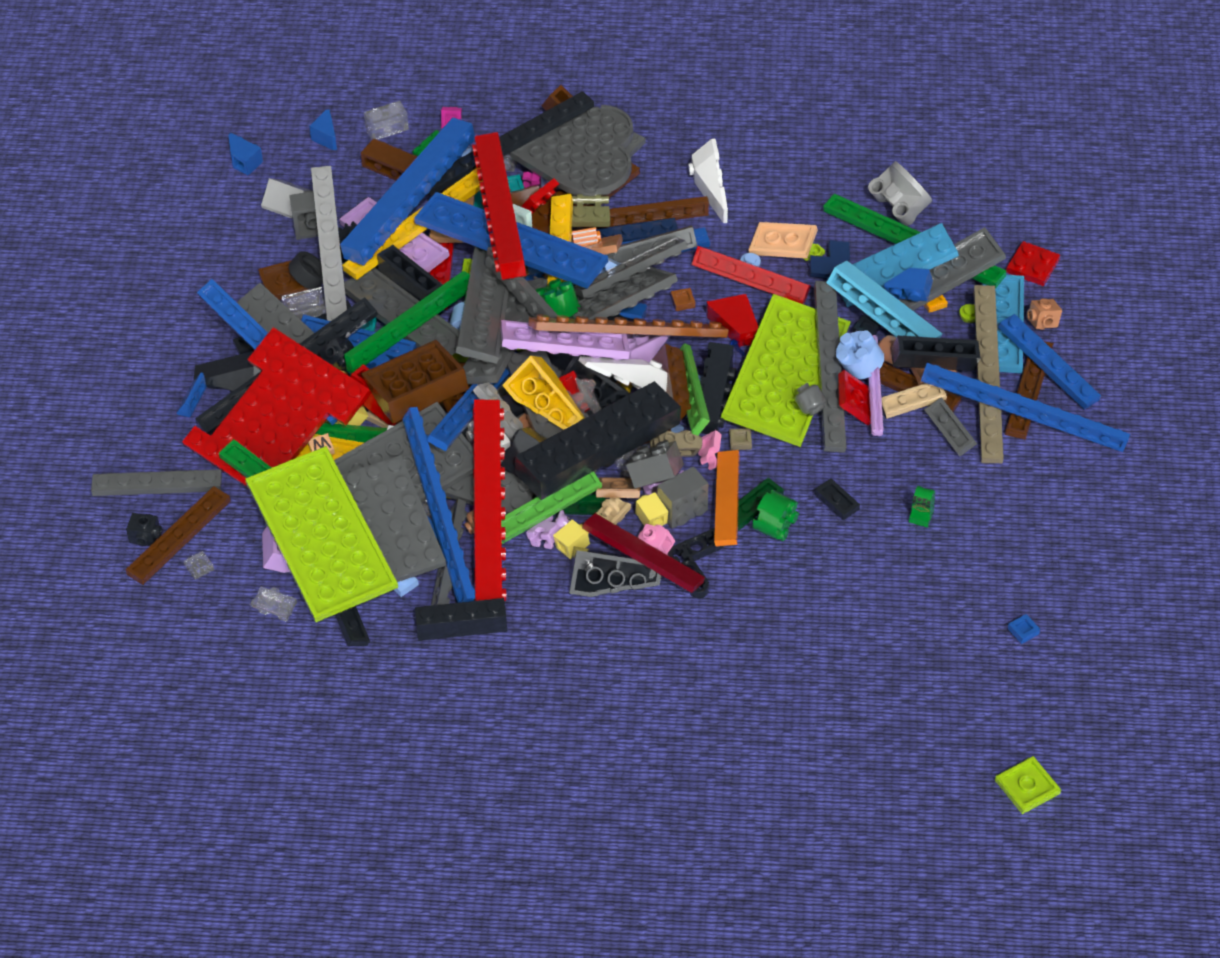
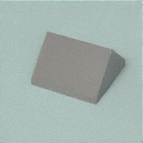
M269 178L261 207L292 219L289 195L312 192V190L281 179Z

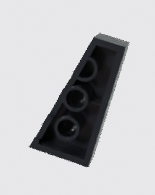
M715 342L708 343V358L705 357L704 372L700 384L710 421L701 431L702 434H709L715 430L719 432V428L724 427L725 420L721 418V415L728 400L727 396H730L733 388L731 380L735 381L736 368H733L734 345Z

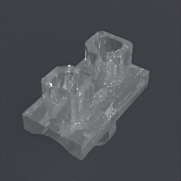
M262 586L259 588L257 596L251 601V607L259 609L260 613H271L283 621H288L292 610L297 604L296 598L279 593V588L272 587L267 589Z

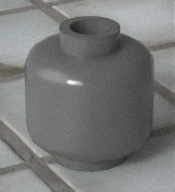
M806 383L797 389L798 394L795 396V402L803 414L813 416L825 408L826 398L818 385L809 386Z

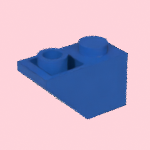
M233 133L228 134L233 168L246 175L251 174L263 162L261 148L256 144L246 141L241 136Z
M908 268L884 284V288L898 300L928 301L933 280L929 269Z

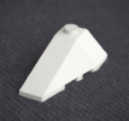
M711 139L692 154V163L688 164L689 175H693L694 183L701 193L708 197L709 204L721 221L727 223L728 208L722 184V171L719 169V153L716 139Z
M580 357L578 360L586 367L608 377L614 375V378L623 384L628 385L631 382L632 386L641 389L655 381L666 391L667 372L661 368V363L652 359L650 362L641 359L613 360L611 358Z

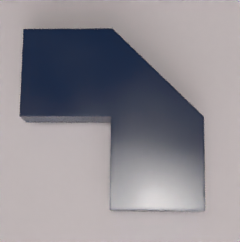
M830 240L828 243V257L811 255L809 258V275L812 277L829 278L836 266L845 261L849 262V242Z

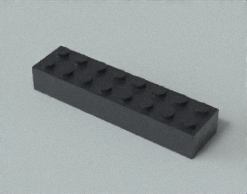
M654 381L516 455L515 474L540 500H543L679 425L681 406Z

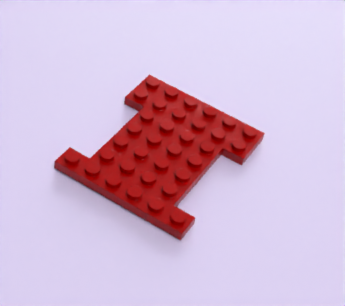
M273 327L247 359L250 364L262 371L211 436L197 426H194L182 443L248 488L246 477L219 457V452L233 439L270 467H276L297 458L329 415L346 426L372 392Z

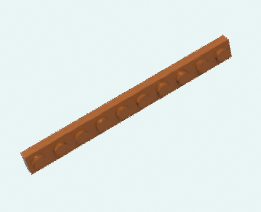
M538 314L537 317H529L528 326L540 331L724 338L728 336V329L721 326L720 322L710 321L709 324H703V322L694 320L690 321V323H684L681 320H672L671 323H665L661 319H653V322H646L645 319L634 318V321H627V319L616 317L614 320H608L605 317H595V320H590L585 316H576V319H569L568 316L564 315L550 318L548 315Z

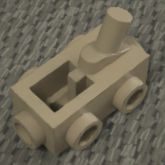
M689 430L679 433L666 431L650 440V448L655 447L657 443L668 440V442L676 441L681 457H694L702 448L701 436H697Z

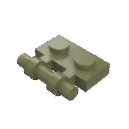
M576 194V196H572L573 204H576V206H573L572 227H610L609 206H601V204H609V196H601V194L595 196ZM583 204H594V206H583Z

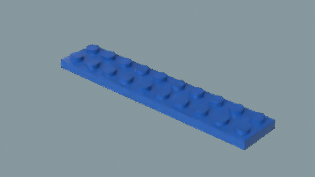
M435 192L414 217L415 224L486 251L488 247H491L489 233L493 232H488L484 209ZM516 222L524 263L528 267L565 281H571L573 284L588 289L609 262L607 255Z

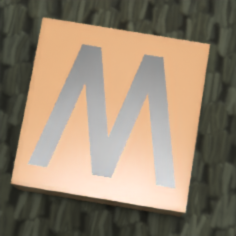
M328 433L311 438L308 442L311 452L327 446L330 454H335Z

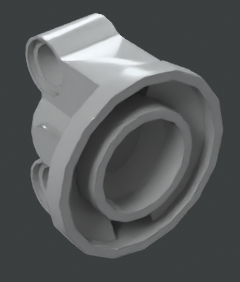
M896 161L878 178L871 180L868 186L870 193L878 202L888 201L892 205L894 216L901 224L906 226L911 225L915 221L916 216L933 201L913 176Z

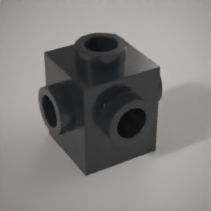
M335 337L329 340L328 344L319 353L323 360L341 370L346 368L344 354L353 349L354 346L349 339Z
M132 512L126 528L129 543L151 546L162 534V526L159 525L158 516Z

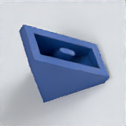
M328 109L309 126L311 140L331 150H337L330 109Z

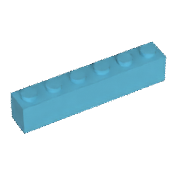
M848 261L836 266L826 282L896 337L898 335L940 338L942 336V333Z

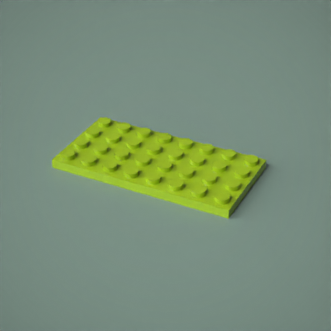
M773 294L721 418L801 447L813 416L803 414L795 402V396L798 394L797 389L806 383L809 386L818 385L820 388L815 308ZM838 317L839 342L841 336L847 333L851 321Z
M327 446L246 478V484L315 622L398 588V583Z

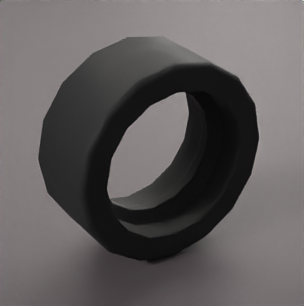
M300 251L289 263V271L299 284L308 289L317 290L323 284L321 261L311 253Z

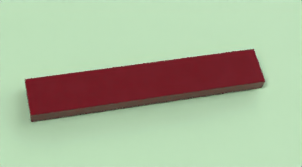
M597 513L593 514L583 524L582 529L691 593L704 582L705 577Z

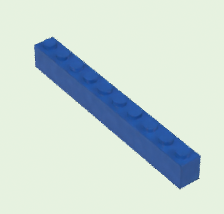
M452 117L342 241L340 246L344 259L364 266L373 257L375 252L384 245L385 241L396 231L397 227L408 217L410 212L418 206L424 196L430 192L432 187L452 167L453 163L463 154L467 147L473 143L475 133L472 123Z

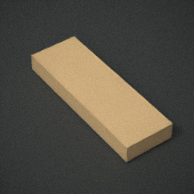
M925 383L882 397V408L886 419L931 405L941 397L943 400H946L947 396L944 389Z

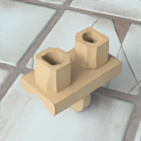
M619 498L606 499L597 514L616 525L622 521L626 513L631 509V504L623 502Z

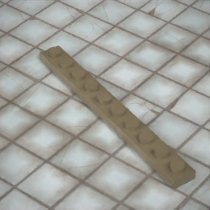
M974 285L976 340L979 341L981 357L977 364V379L986 384L1000 387L995 286ZM979 402L981 463H1003L1001 409Z

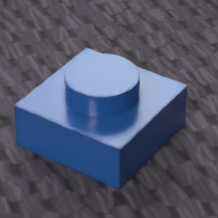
M1027 614L1008 624V630L1021 644L1040 633V628Z

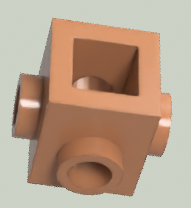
M1054 299L1032 300L1027 311V319L1035 329L1056 328L1059 325L1062 309Z

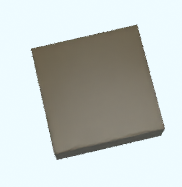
M729 429L730 450H752L751 429Z

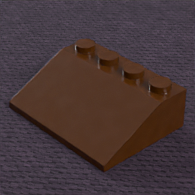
M437 340L361 373L362 378L382 411L393 424L402 421L410 407H417L420 412L436 402L441 403L469 389L464 368Z

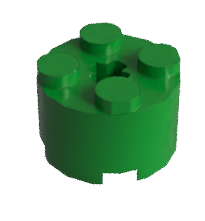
M560 279L550 281L549 286L545 288L535 289L557 315L570 317L578 312L577 307H580L571 281L561 282Z
M771 490V493L767 492L757 507V510L760 512L758 520L753 519L754 530L776 540L784 541L787 538L790 524H794L798 519L799 512L796 511L798 502L774 490Z

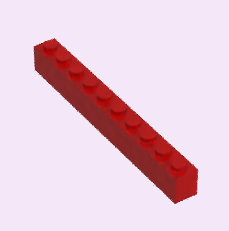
M494 132L475 136L476 144H473L472 148L474 156H477L474 158L478 180L482 181L479 184L481 194H483L482 200L488 232H493L489 233L491 246L495 245L492 247L493 258H498L494 260L496 272L501 273L502 280L527 276L499 134Z
M474 399L473 403L474 601L504 598L506 602V588H502V581H506V568H502V561L506 560V547H502V540H505L506 529L501 527V520H505V507H501V500H505V487H501V480L505 479V467H501V460H504L505 448L500 446V440H504V427H500V421H504V408H500V400Z

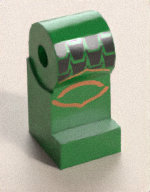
M917 486L913 497L909 523L928 528L934 513L935 490Z

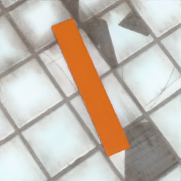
M739 450L717 452L715 546L737 545Z

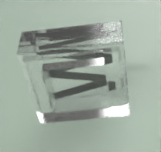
M203 551L184 560L185 567L195 580L214 570L213 564Z

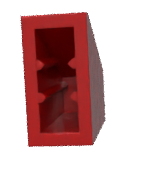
M747 294L707 301V318L710 321L720 322L721 326L727 328L728 337L739 347L751 346L759 327Z

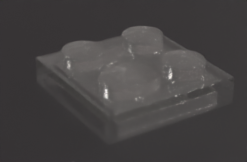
M321 287L281 296L282 303L300 320L303 314L318 317L326 313Z

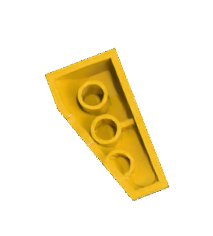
M530 356L502 385L516 402L544 416L548 421L563 430L585 418L555 372L542 357Z

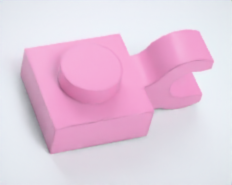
M716 430L701 437L702 448L698 451V455L701 456V464L703 465L708 462L709 470L717 467L715 453L720 450L722 434Z

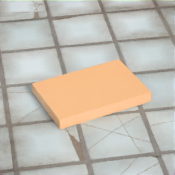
M759 222L749 247V253H754L758 256L808 258L818 231L817 225Z

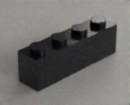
M394 245L377 254L379 271L419 301L443 285Z
M898 335L891 347L892 364L894 367L925 368L926 364L929 363L938 365L946 370L973 371L981 359L978 340Z
M504 598L415 607L418 641L507 632Z

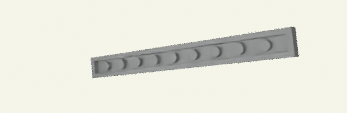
M331 166L311 168L326 313L327 320L332 321L345 312L347 306Z

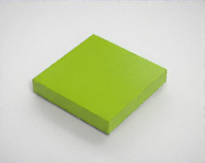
M1034 756L995 776V782L1021 814L1032 810L1061 793L1060 787Z

